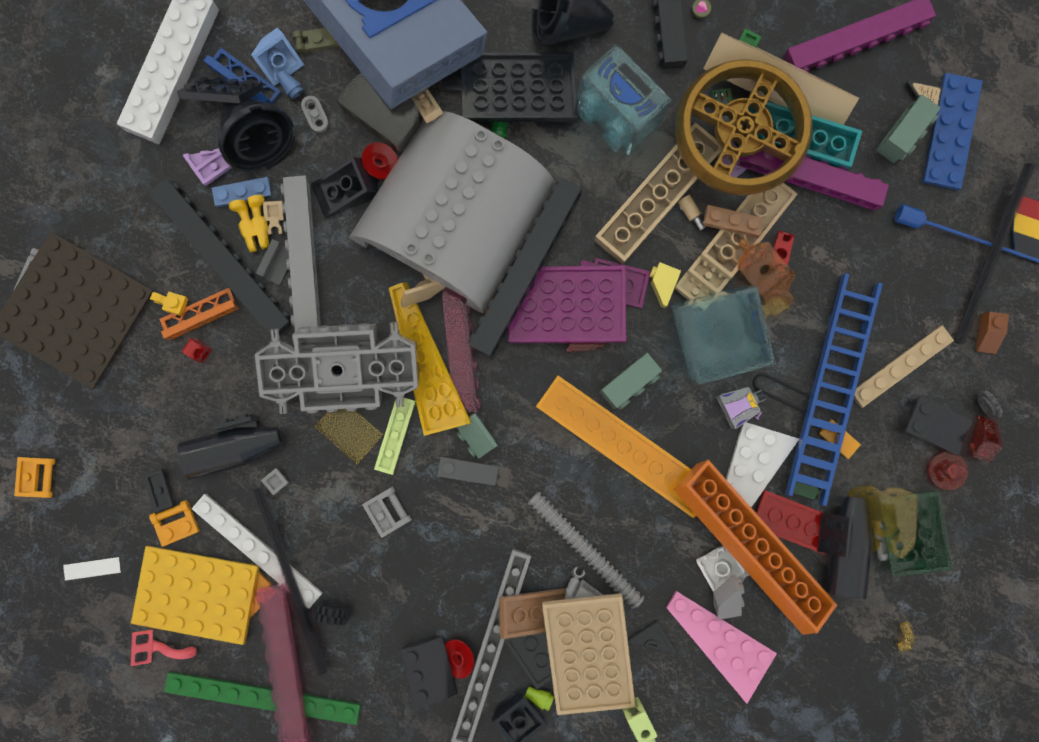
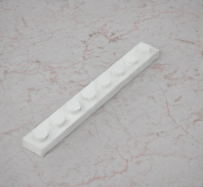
M204 494L192 510L287 590L288 585L284 581L286 578L282 576L284 574H282V569L279 567L280 562L276 558L278 555H275V551L208 494ZM292 567L293 576H295L296 583H298V590L302 594V601L310 609L323 592Z

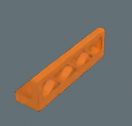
M227 288L185 307L180 318H177L179 315L170 314L159 319L164 329L161 331L163 338L172 340L240 309L232 290ZM228 294L230 300L219 304L221 297ZM204 304H214L212 309L201 312ZM187 312H197L196 316L184 320ZM173 318L179 320L178 324L170 328L168 327L167 321Z

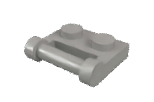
M393 487L362 504L381 538L412 520L394 493L396 491ZM387 496L401 519L398 522L394 520L383 501Z

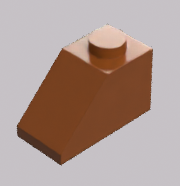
M996 312L980 314L976 352L997 353L1007 334L1009 314Z

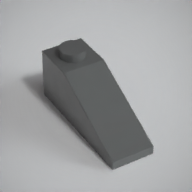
M442 456L437 476L495 486L499 467Z

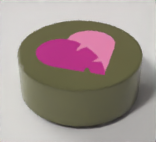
M696 0L691 10L693 16L697 19L708 17L711 11L710 2L708 0Z

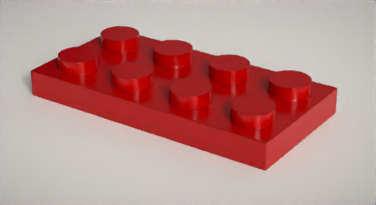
M763 490L755 513L777 537L817 552L821 513L823 512Z

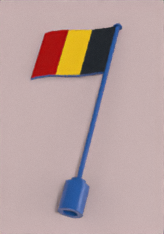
M1024 196L1021 197L1023 198L1021 199V204H1018L1021 206L1017 208L1019 211L1015 213L1017 214L1014 215L1016 217H1013L1015 218L1012 224L1014 250L1006 247L1001 249L1039 263V201ZM901 204L896 211L894 221L915 229L927 224L992 247L993 243L926 220L927 216H925V211Z

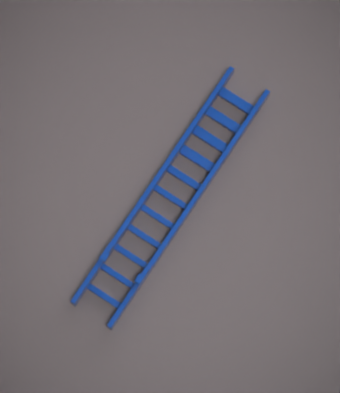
M848 273L843 274L840 279L785 495L793 496L796 482L821 488L822 492L818 504L821 506H827L883 283L875 284L871 297L847 291ZM844 296L868 302L867 315L842 309L841 305ZM839 314L865 321V323H862L861 333L837 327ZM834 332L860 339L857 352L831 345ZM830 350L855 357L853 370L828 364L827 360ZM825 369L851 376L848 389L822 382ZM820 387L846 394L843 407L817 400ZM815 406L841 413L839 425L813 418ZM810 426L835 432L834 443L808 436ZM808 444L832 451L829 462L803 455L805 445ZM801 463L827 470L825 480L822 481L798 474Z

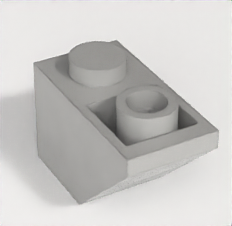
M736 575L731 576L713 592V605L718 620L742 616V607H744L742 594H744V587L742 582H738Z

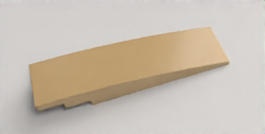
M721 33L703 68L707 71L723 62L740 59L757 60L776 66L788 74L801 88L808 101L811 115L844 125L859 100V97L758 47L755 48L724 33ZM744 78L727 80L749 92L752 91L756 83L754 80ZM773 90L768 101L788 108L782 97ZM757 91L759 96H765L762 91Z
M782 183L766 192L748 195L736 211L763 217L761 236L757 238L720 229L675 285L674 289L704 312L797 196V193L785 183Z

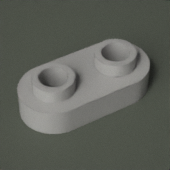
M315 96L305 97L301 102V108L311 129L316 133L325 132L329 127V121L321 103ZM311 105H315L313 110L309 109ZM318 122H323L322 126H317Z

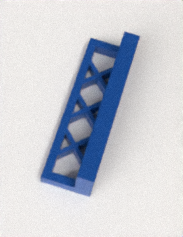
M222 48L219 49L213 58L207 55L203 60L210 69L226 80L238 79V81L256 78L258 83L266 85L263 86L264 90L271 89L275 92L270 99L263 95V91L254 95L253 98L274 104L282 93ZM224 55L228 58L229 65L223 66L218 61ZM241 67L244 76L238 77L233 73V68Z

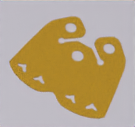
M859 486L851 489L848 492L849 497L867 499L871 530L877 536L890 538L897 532V529L901 530V534L896 535L889 542V548L897 557H905L913 548L916 539V495L896 487H889L882 492L874 486ZM904 495H905L907 498H911V500L906 501ZM880 522H886V530H882L880 528ZM873 534V546L871 554L877 551L880 547L879 540ZM897 542L903 543V550H898L896 548Z

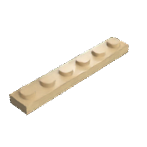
M943 325L939 326L857 386L854 400L860 408L865 407L954 341Z

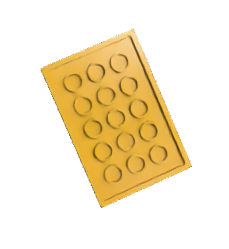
M146 546L131 624L244 645L246 643L260 566Z

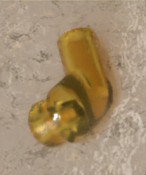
M903 622L900 624L904 639L899 641L898 648L902 652H908L913 647L915 635L910 623Z

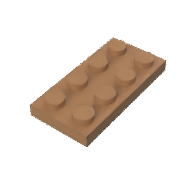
M566 588L499 597L500 638L508 639L546 632L542 602L565 600Z

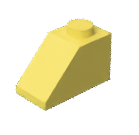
M659 263L657 267L653 266L649 277H652L650 283L659 304L665 309L681 270Z

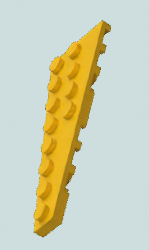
M403 282L389 287L396 321L398 322L399 334L416 342L419 384L418 388L414 389L413 392L424 436L471 424L417 303L403 308L400 305L404 291L410 289L408 283Z

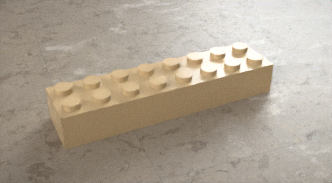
M695 122L691 127L694 144L701 156L711 165L722 151V148L712 135ZM677 144L595 236L594 241L620 264H624L698 179L686 166Z

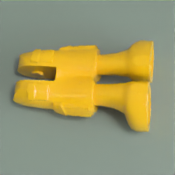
M263 195L250 196L247 198V201L241 199L229 202L230 210L237 212L241 217L242 221H240L238 226L249 252L258 251L255 240L256 235L261 249H268V225L265 218L261 216V206L265 201ZM247 201L253 213L254 218H252V220H250Z

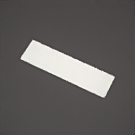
M119 557L63 565L65 580L121 573Z

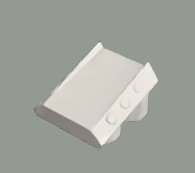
M723 545L696 559L713 592L733 575L737 576L739 583L749 576Z

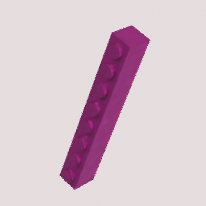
M913 0L788 48L783 56L786 62L809 72L811 68L816 67V69H819L829 61L837 62L847 54L855 55L861 52L863 48L868 47V49H871L881 41L889 42L899 34L904 36L913 32L915 28L923 29L931 24L936 14L930 0Z
M761 150L751 156L739 157L735 165L768 175L778 169L784 161ZM807 155L797 171L786 180V182L874 211L883 207L889 187L888 184L883 183L880 179H870L861 173H851L846 168L833 167L825 161L818 162L812 160Z

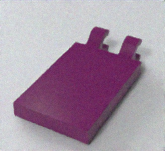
M595 258L594 263L585 260L580 261L579 266H626V305L642 309L651 271Z

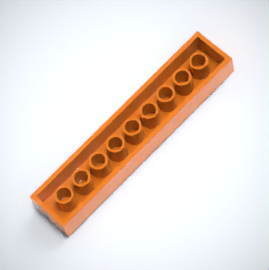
M709 460L696 464L675 487L674 491L802 635L818 633L837 604Z

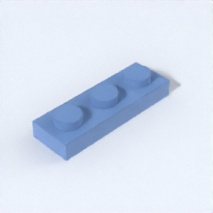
M268 177L212 187L214 204L217 208L228 206L229 202L242 199L247 201V198L253 195H263L264 198L273 197Z

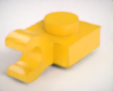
M152 292L150 300L163 305V311L179 316L183 315L189 300L185 296L168 292L167 297Z

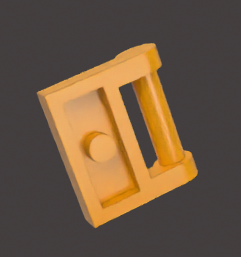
M18 457L14 496L52 498L51 480L55 459ZM40 464H44L42 491H38Z
M184 500L179 505L160 513L154 512L149 515L162 547L200 532L188 500ZM182 511L185 513V517L162 525L161 520Z

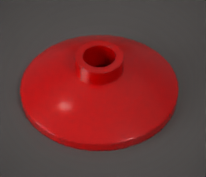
M381 142L369 144L363 150L361 156L362 165L366 172L377 179H386L398 160L395 151L387 144Z
M453 639L448 641L445 645L453 677L459 679L468 677L474 669V656L471 649L461 640Z

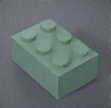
M923 94L920 95L905 109L876 151L892 163L899 159L903 160L916 148L915 143L918 139L921 140L927 133L926 128L932 125L939 117L937 113L941 107Z
M646 353L599 392L613 409H622L631 402L629 398L632 395L637 397L645 390L643 386L657 381L662 370L652 357Z

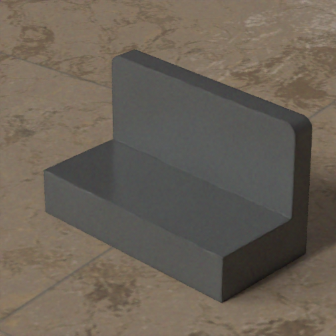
M272 239L256 274L275 284L281 285L288 271L286 260L289 258V251H286L285 246Z

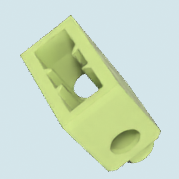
M636 697V707L622 709L638 742H656L657 734L639 698Z

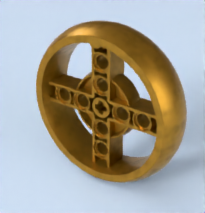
M750 59L732 60L708 69L686 90L676 115V142L686 166L704 184L727 194L755 195L781 185L800 167L811 143L812 115L803 91L784 71L762 61ZM744 78L756 81L748 98L736 99L726 105L703 94L714 84L728 79ZM773 90L782 97L790 109L795 125V139L773 129L772 117L765 107ZM757 91H762L765 96H759ZM710 107L713 113H707L704 108ZM748 108H754L756 114L750 113ZM691 115L714 126L715 136L722 151L713 167L701 156L694 144L691 133ZM722 116L729 117L730 122L723 121ZM742 124L746 126V130L741 129ZM757 133H762L765 140L759 139ZM731 141L737 142L739 148L732 147ZM775 142H780L782 148H777ZM761 150L784 161L774 172L762 177L742 179L730 176L739 157L751 156ZM722 159H728L730 165L723 164Z

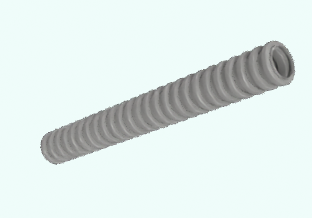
M537 492L528 501V504L533 506L532 509H536V513H540V517L545 518V522H549V526H553V530H557L558 535H562V539H566V543H570V547L575 548V552H579V556H583V560L588 561V565H592V569H596V573L601 574L600 577L602 579L605 578V582L609 583V586L613 587L615 592L617 591L618 594L622 593V599L626 600V603L630 604L632 609H636L643 602L644 596H640V592L635 591L636 588L634 586L631 587V583H627V579L622 578L623 575L621 573L618 574L617 569H613L614 566L610 565V562L606 561L605 557H602L601 553L597 552V549L593 548V545L589 544L588 540L579 534V530L576 531V527L571 526V522H567V518H563V514H559L558 509H554V505H550V501H546V497L541 496V492Z

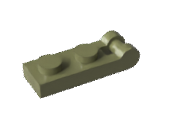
M326 28L292 32L293 40L296 43L294 45L296 53L340 47ZM308 39V43L303 44V40Z

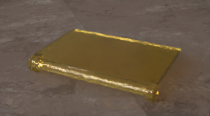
M338 409L335 412H327L314 426L356 464L360 463L383 436L377 428L356 410L346 411V409Z

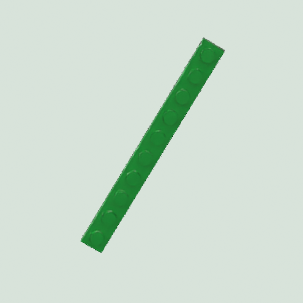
M173 671L167 674L164 690L165 693L353 725L358 723L361 703Z

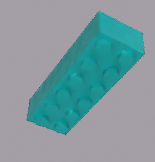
M767 101L765 107L772 117L773 129L795 139V125L790 109ZM748 108L750 113L756 114L754 108ZM812 115V138L806 155L811 157L812 160L818 162L825 161L830 166L843 167L848 170L852 167L862 130ZM742 124L741 129L746 130V126ZM757 133L759 139L765 140L762 133ZM775 142V146L781 149V143Z

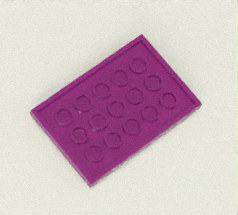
M626 266L542 267L509 327V343H626Z

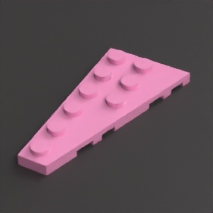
M675 591L666 608L741 698L748 703L777 653L723 619L718 620L715 614Z

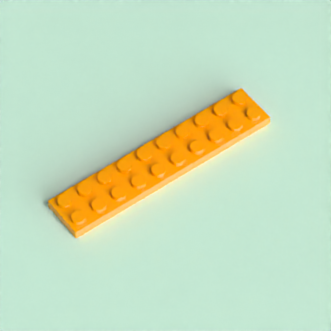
M557 376L536 407L686 514L695 518V513L674 491L675 487L691 469L563 378Z

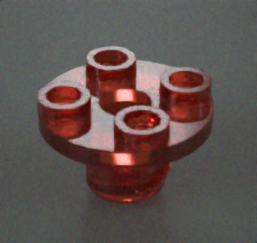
M941 452L930 461L927 475L938 488L955 490L965 483L968 476V467L960 455L956 456L948 452Z

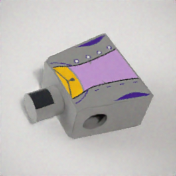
M749 387L716 396L731 429L740 427L760 413L761 410L758 403L766 400L762 390L752 393Z

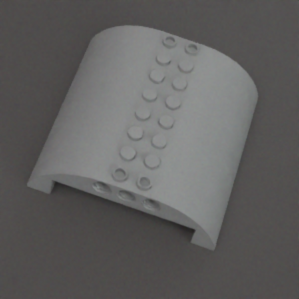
M442 111L443 114L434 121L426 123L423 119L352 231L349 239L365 248L368 244L375 246L467 298L466 305L483 314L490 300L495 295L498 285L505 278L508 267L515 261L518 249H522L525 244V236L528 232H532L534 220L537 215L540 216L543 212L542 206L546 199H550L552 195L551 190L556 182L536 159L518 146L467 118Z

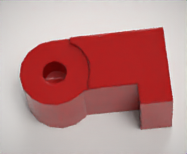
M780 230L777 232L766 266L783 270L788 265L794 240L793 234Z
M190 338L181 352L197 362L204 363L213 349L197 338Z

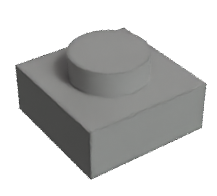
M275 468L261 480L272 495H276L290 483L278 468Z

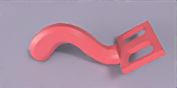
M153 630L132 633L131 666L151 663L152 653L155 651H160L165 656L173 659H188L197 654L196 647L176 650L162 642L153 640ZM149 634L147 643L136 644L137 635ZM148 652L147 660L135 662V654Z

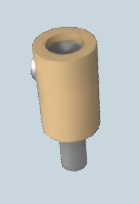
M687 195L678 201L681 210L685 213L688 220H694L699 230L704 229L705 226L699 217L702 213L691 195Z

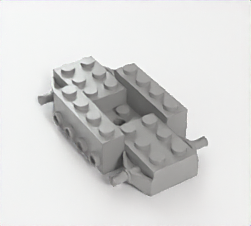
M398 322L390 323L391 334L379 343L376 323L300 327L293 334L294 347L281 342L278 328L270 329L272 341L255 353L259 396L279 403V414L288 413L287 400L297 395L300 397L301 411H307V413H316L319 410L335 412L338 409L354 411L358 408L373 410L380 407L382 391L393 394L396 397V407H400V403L401 407H404V394L418 388L419 384L416 342L399 334ZM339 365L343 369V373L339 375L334 374L332 367Z

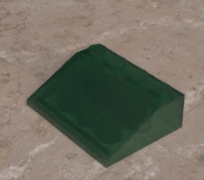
M929 490L879 499L892 577L953 570L940 491Z

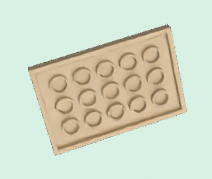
M622 593L542 602L557 715L636 707Z

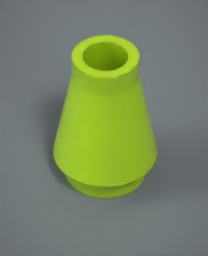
M530 686L525 694L526 698L543 711L544 709L549 711L555 696L551 695V692Z

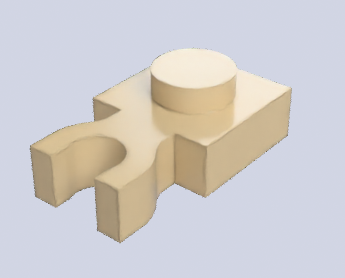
M283 201L263 202L265 221L270 222L268 234H273L272 229L275 226L278 228L279 234H284L283 227L280 224V220H285L282 210Z

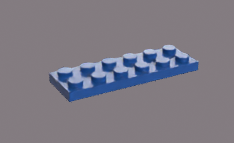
M950 73L943 75L941 83L943 89L939 104L941 108L937 114L939 117L933 123L922 183L958 191L962 189L983 80Z

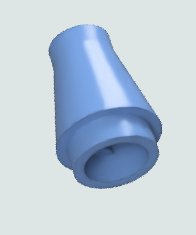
M285 70L277 74L276 77L287 97L295 99L304 91L302 84Z

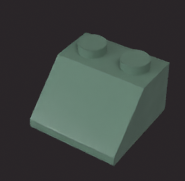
M474 413L469 417L471 424L457 427L459 431L456 433L462 442L467 441L470 446L467 449L473 457L477 456L480 459L497 447L498 444L477 414Z

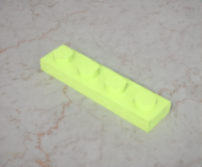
M404 398L405 406L401 407L400 403V407H396L395 400L374 470L391 475L394 474L416 401Z

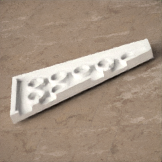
M745 422L742 424L726 480L747 504L752 507L799 439Z

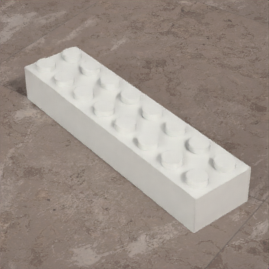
M213 0L171 1L118 119L117 125L122 129L160 144L179 102L177 91L184 88V85L187 84L219 12Z

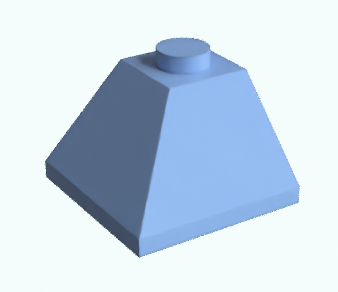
M278 27L263 37L251 54L273 86L279 83L276 77L279 72L285 70L291 75L304 65Z

